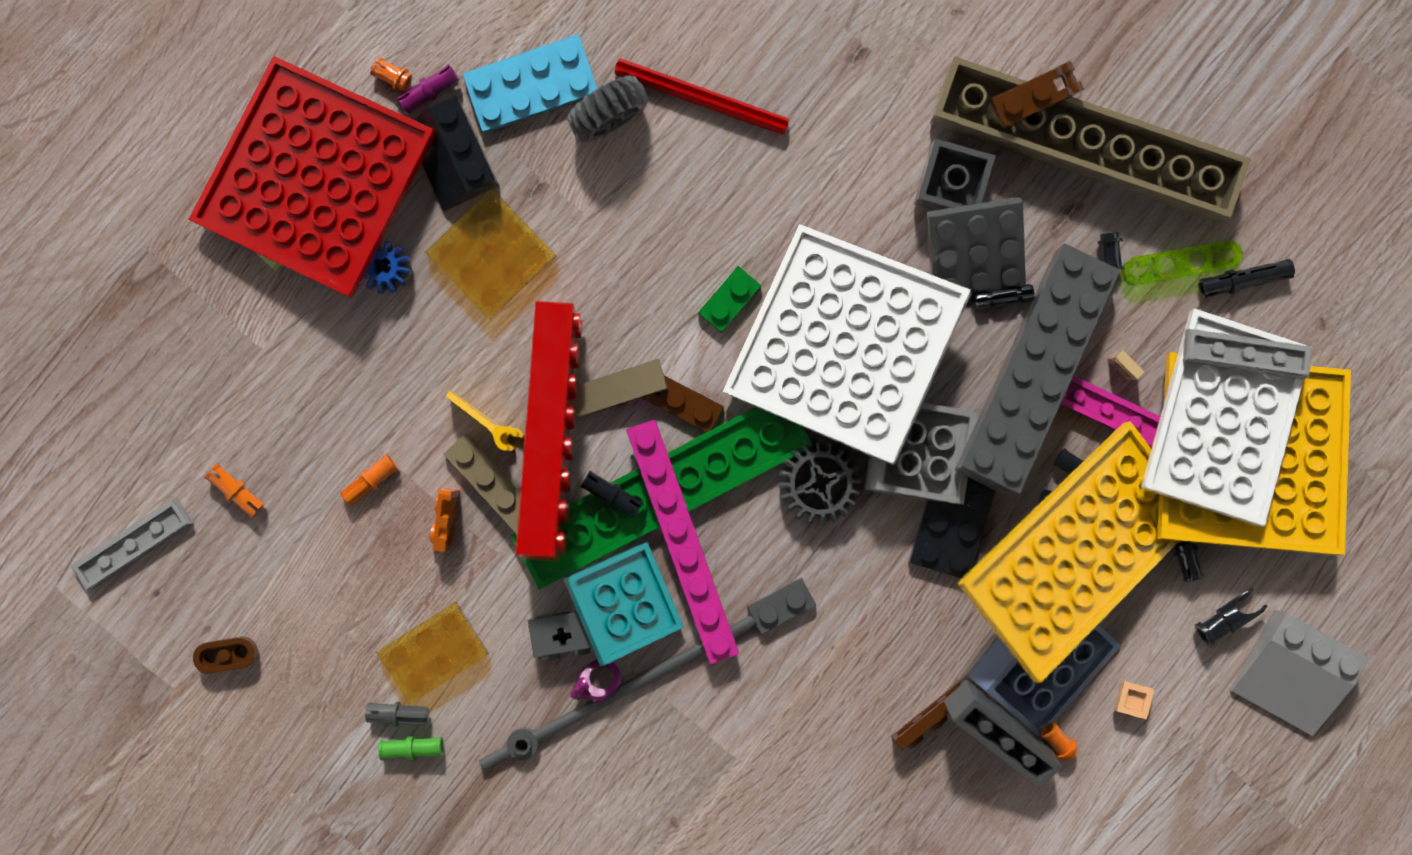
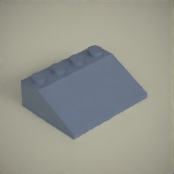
M1098 624L1041 683H1038L1030 678L999 638L969 672L968 676L1034 734L1042 738L1040 736L1041 729L1050 722L1054 723L1121 645Z

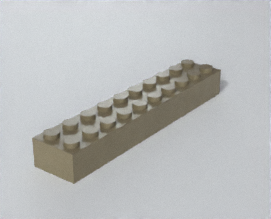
M956 56L950 63L930 123L1218 223L1231 218L1251 158L1074 97H1070L1003 129L990 103V99L1027 81Z

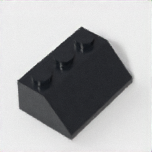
M456 95L427 108L414 119L436 131L435 138L422 161V165L443 211L500 186L466 111Z

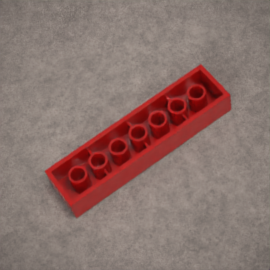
M535 301L516 555L521 559L560 561V554H566L567 536L562 533V523H568L569 504H567V501H564L565 492H570L571 473L567 469V461L573 460L574 442H571L569 430H575L576 411H574V406H571V399H577L578 381H576V375L573 374L574 368L579 369L580 350H578L576 338H582L583 329L581 314L576 313L574 303Z

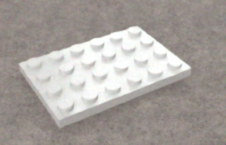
M1195 308L1190 310L1185 330L1196 329L1304 345ZM1184 330L1141 488L1259 527L1265 526L1304 379L1182 361L1185 338Z

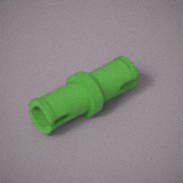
M408 736L406 740H381L378 745L379 759L407 758V761H415L416 758L443 757L444 741L442 737L416 739L415 736Z

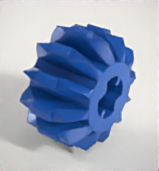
M386 241L383 249L381 245L379 246L363 279H369L366 283L367 288L373 289L377 286V292L384 294L386 287H388L391 293H396V282L402 286L407 284L401 276L402 274L411 275L412 271L403 267L410 263L411 260L408 256L401 257L404 251L402 247L398 246L393 250V244L389 241ZM382 262L388 264L387 266L391 268L388 273L383 272L379 268Z

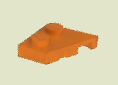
M451 488L438 490L435 502L436 519L435 524L432 525L429 539L433 543V550L450 551L460 490Z

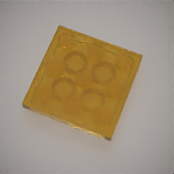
M492 188L425 251L490 320L557 257Z

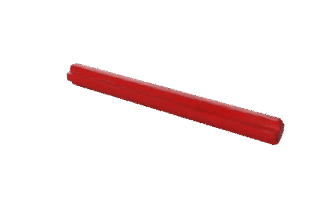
M618 59L615 65L614 74L618 77L635 76L643 86L784 135L789 125L787 117L624 59Z

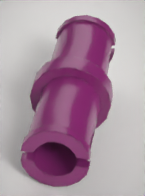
M447 64L427 79L425 77L421 78L418 85L401 96L399 95L397 99L404 110L410 114L411 111L426 101L437 99V94L460 80L452 67Z

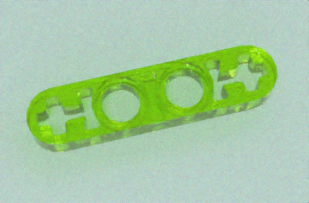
M1221 241L1136 256L1127 260L1122 265L1121 277L1127 284L1137 286L1227 270L1241 262L1243 251L1241 246L1234 241ZM1225 247L1227 252H1233V257L1228 262L1225 258L1212 261V255L1224 252ZM1192 252H1198L1204 258V265L1200 269L1193 268L1189 263V256ZM1163 257L1170 258L1174 263V270L1171 274L1162 273L1158 267L1159 261ZM1151 259V271L1140 274L1138 279H1136L1135 275H1130L1129 269L1134 267V263H1136L1137 268L1147 267L1150 265L1148 260Z

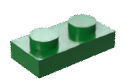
M737 266L700 309L698 314L722 333L759 290L761 285L742 268Z

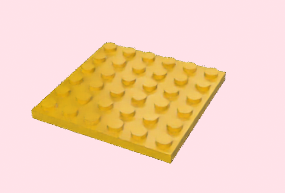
M1175 352L1166 354L1164 402L1178 355ZM1310 366L1309 378L1304 379L1265 526L1259 527L1159 494L1157 539L1338 556L1345 555L1351 370Z

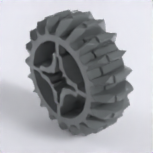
M635 76L619 77L615 81L612 80L608 84L602 85L599 89L592 91L582 101L576 103L567 116L569 126L574 135L582 142H590L602 136L604 137L628 121H631L634 116L638 115L645 108L649 101L646 90Z
M817 441L814 444V452H811L808 444H804L805 455L801 456L797 450H794L792 454L797 461L795 463L788 459L784 461L786 466L791 467L790 472L782 470L779 472L780 476L788 477L787 483H778L779 488H788L789 493L780 496L781 500L789 498L793 500L787 506V510L792 511L798 506L800 508L796 514L798 519H801L805 512L809 513L807 523L813 524L815 515L819 516L820 525H825V515H829L831 521L835 523L838 521L835 514L836 511L839 510L846 517L848 512L843 506L846 503L851 507L856 506V502L849 499L851 494L855 496L861 495V491L852 489L853 484L862 483L861 478L852 479V473L858 472L860 468L859 466H853L849 469L847 466L854 459L852 455L847 456L844 460L840 458L844 453V448L839 447L835 454L831 453L833 443H827L825 451H821V443ZM815 457L828 458L834 461L841 470L826 474L820 469ZM807 462L810 478L805 484L795 488L796 473L801 465ZM814 468L817 474H822L821 478L826 477L829 479L835 477L824 485L826 498L823 492H819V488H816V490L813 488L805 490L806 487L816 482ZM845 479L844 492L841 498L833 504L830 493L831 487L836 482ZM816 493L825 508H810L799 499V496Z

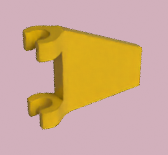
M449 391L447 393V398L491 431L496 445L501 450L514 451L515 447L508 442L509 435L512 434L514 437L519 436L520 438L525 436L518 428L498 425L454 392Z

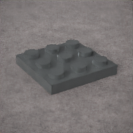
M1020 197L927 212L931 275L971 290V295L1026 285L1023 201Z

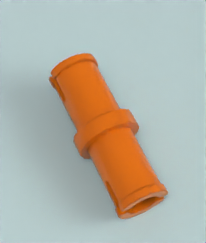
M218 463L211 469L220 476V479L215 477L210 471L204 476V479L208 480L225 495L224 499L227 502L232 501L251 519L258 513L249 506V503H252L258 510H261L265 505L264 502H261L244 487L245 483L242 480L237 481Z

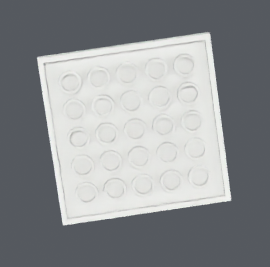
M799 224L723 392L745 403L895 465L971 296V290Z

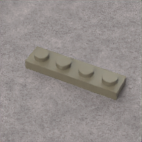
M466 433L444 453L445 457L517 534L521 492Z

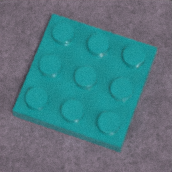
M648 542L563 579L600 666L615 661L684 628Z

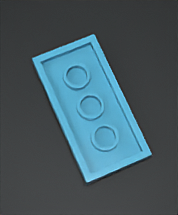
M579 34L462 73L483 134L582 101L592 91L597 90Z

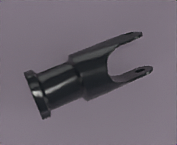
M1253 588L1246 590L1217 609L1216 615L1204 623L1198 622L1195 624L1196 631L1208 646L1212 648L1216 645V640L1228 632L1234 633L1266 610L1267 605L1249 614H1244L1237 610L1236 604L1250 595L1254 590Z

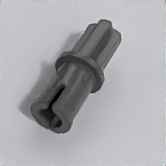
M369 702L366 706V711L379 712L378 714H365L367 723H393L394 727H398L399 724L426 725L429 719V708L426 706L401 705L400 702H395L394 705Z

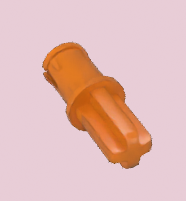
M384 455L381 460L367 471H360L361 475L340 492L341 497L350 506L354 505L371 490H378V485L393 472L399 469L389 455Z

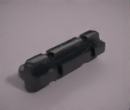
M1031 284L1018 288L1011 287L993 290L990 293L981 292L973 294L974 306L977 309L989 308V305L997 307L1016 304L1019 300L1028 302L1033 301L1035 298L1034 288Z

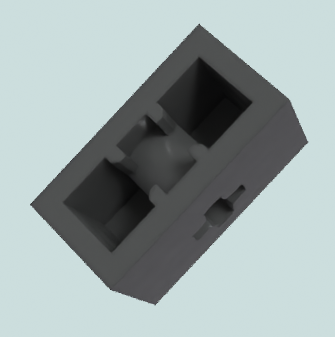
M577 610L531 617L528 620L533 657L542 656V661H550L561 658L560 653L572 651L573 656L591 653V648L593 647ZM561 628H564L566 633L571 632V636L566 640V643H563L562 638H556V634L559 633Z

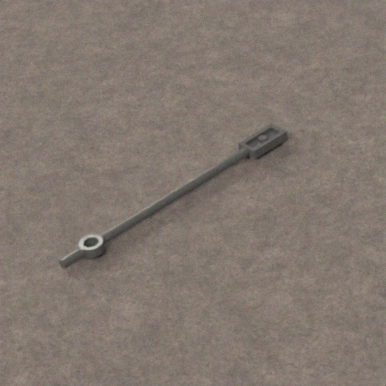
M802 577L748 605L747 607L751 615L730 626L733 637L735 638L758 626L761 634L816 606V603ZM702 641L622 683L613 695L607 697L604 702H594L591 700L534 731L526 727L514 730L507 740V745L480 759V766L486 771L510 757L517 760L531 758L536 753L540 741L705 654L706 651ZM525 740L528 744L527 749H519L517 741Z

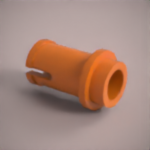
M380 57L375 60L379 65L377 66L373 63L370 71L373 77H377L392 85L395 91L401 90L404 92L408 89L412 81V75L409 74L408 69H399Z
M1050 722L1041 729L1040 736L1055 750V755L1059 760L1070 761L1077 755L1076 741L1069 739L1055 722Z

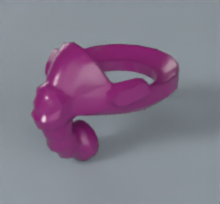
M598 660L592 661L580 671L578 675L579 680L571 690L570 696L575 700L592 699L594 702H604L607 697L613 695L618 690L621 684L619 668L613 662L600 666ZM597 667H607L613 672L614 680L605 689H598L590 682V674Z

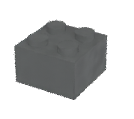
M935 138L929 148L914 204L932 210H941L982 203L995 155Z

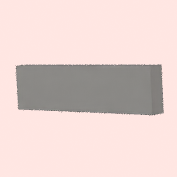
M1187 329L1185 330L1182 361L1306 379L1309 378L1312 346Z
M173 498L70 565L85 590L91 591L192 525L193 521L178 498Z

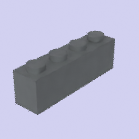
M967 680L944 701L954 723L1038 788H1041L1062 768L1051 746Z

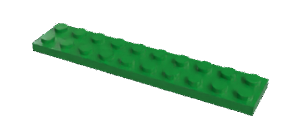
M754 407L668 452V456L687 509L691 511L783 463L786 459L789 460L794 457L792 454L794 450H797L799 453L804 452V444H808L810 448L813 445L804 427ZM640 468L611 482L613 485L615 482L621 485L620 489L644 502L634 519L612 505L607 507L603 504L604 501L590 493L569 504L568 523H562V533L567 536L566 554H560V561L523 559L538 590L660 527ZM513 533L510 536L516 545L517 534Z

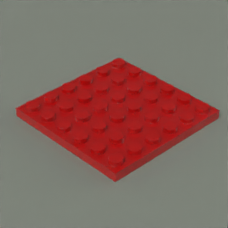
M273 56L188 220L353 299L435 138L436 131Z

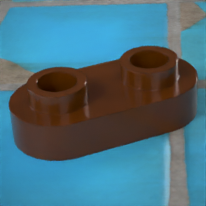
M244 636L209 641L195 649L193 663L200 672L206 674L242 669L251 665L256 660L258 649L252 639ZM240 646L247 650L245 657H241L238 654ZM210 651L216 654L215 662H211L208 659Z

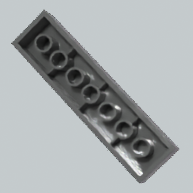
M1065 243L1054 252L1036 291L1035 298L1030 304L954 471L1010 498L1021 493L1121 270Z

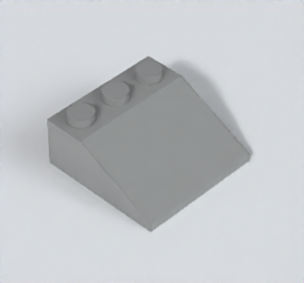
M923 402L895 465L869 455L864 490L964 505L968 477L954 470L975 427L977 412Z
M1273 610L1230 691L1313 736L1355 686L1369 658L1286 612Z

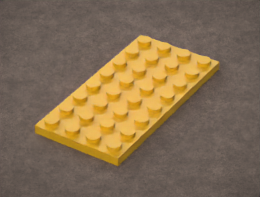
M1131 421L1122 423L958 583L1034 682L1041 683L1179 542L1157 539L1159 494L1141 488L1151 448Z

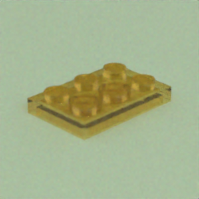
M457 601L376 652L409 705L489 654Z

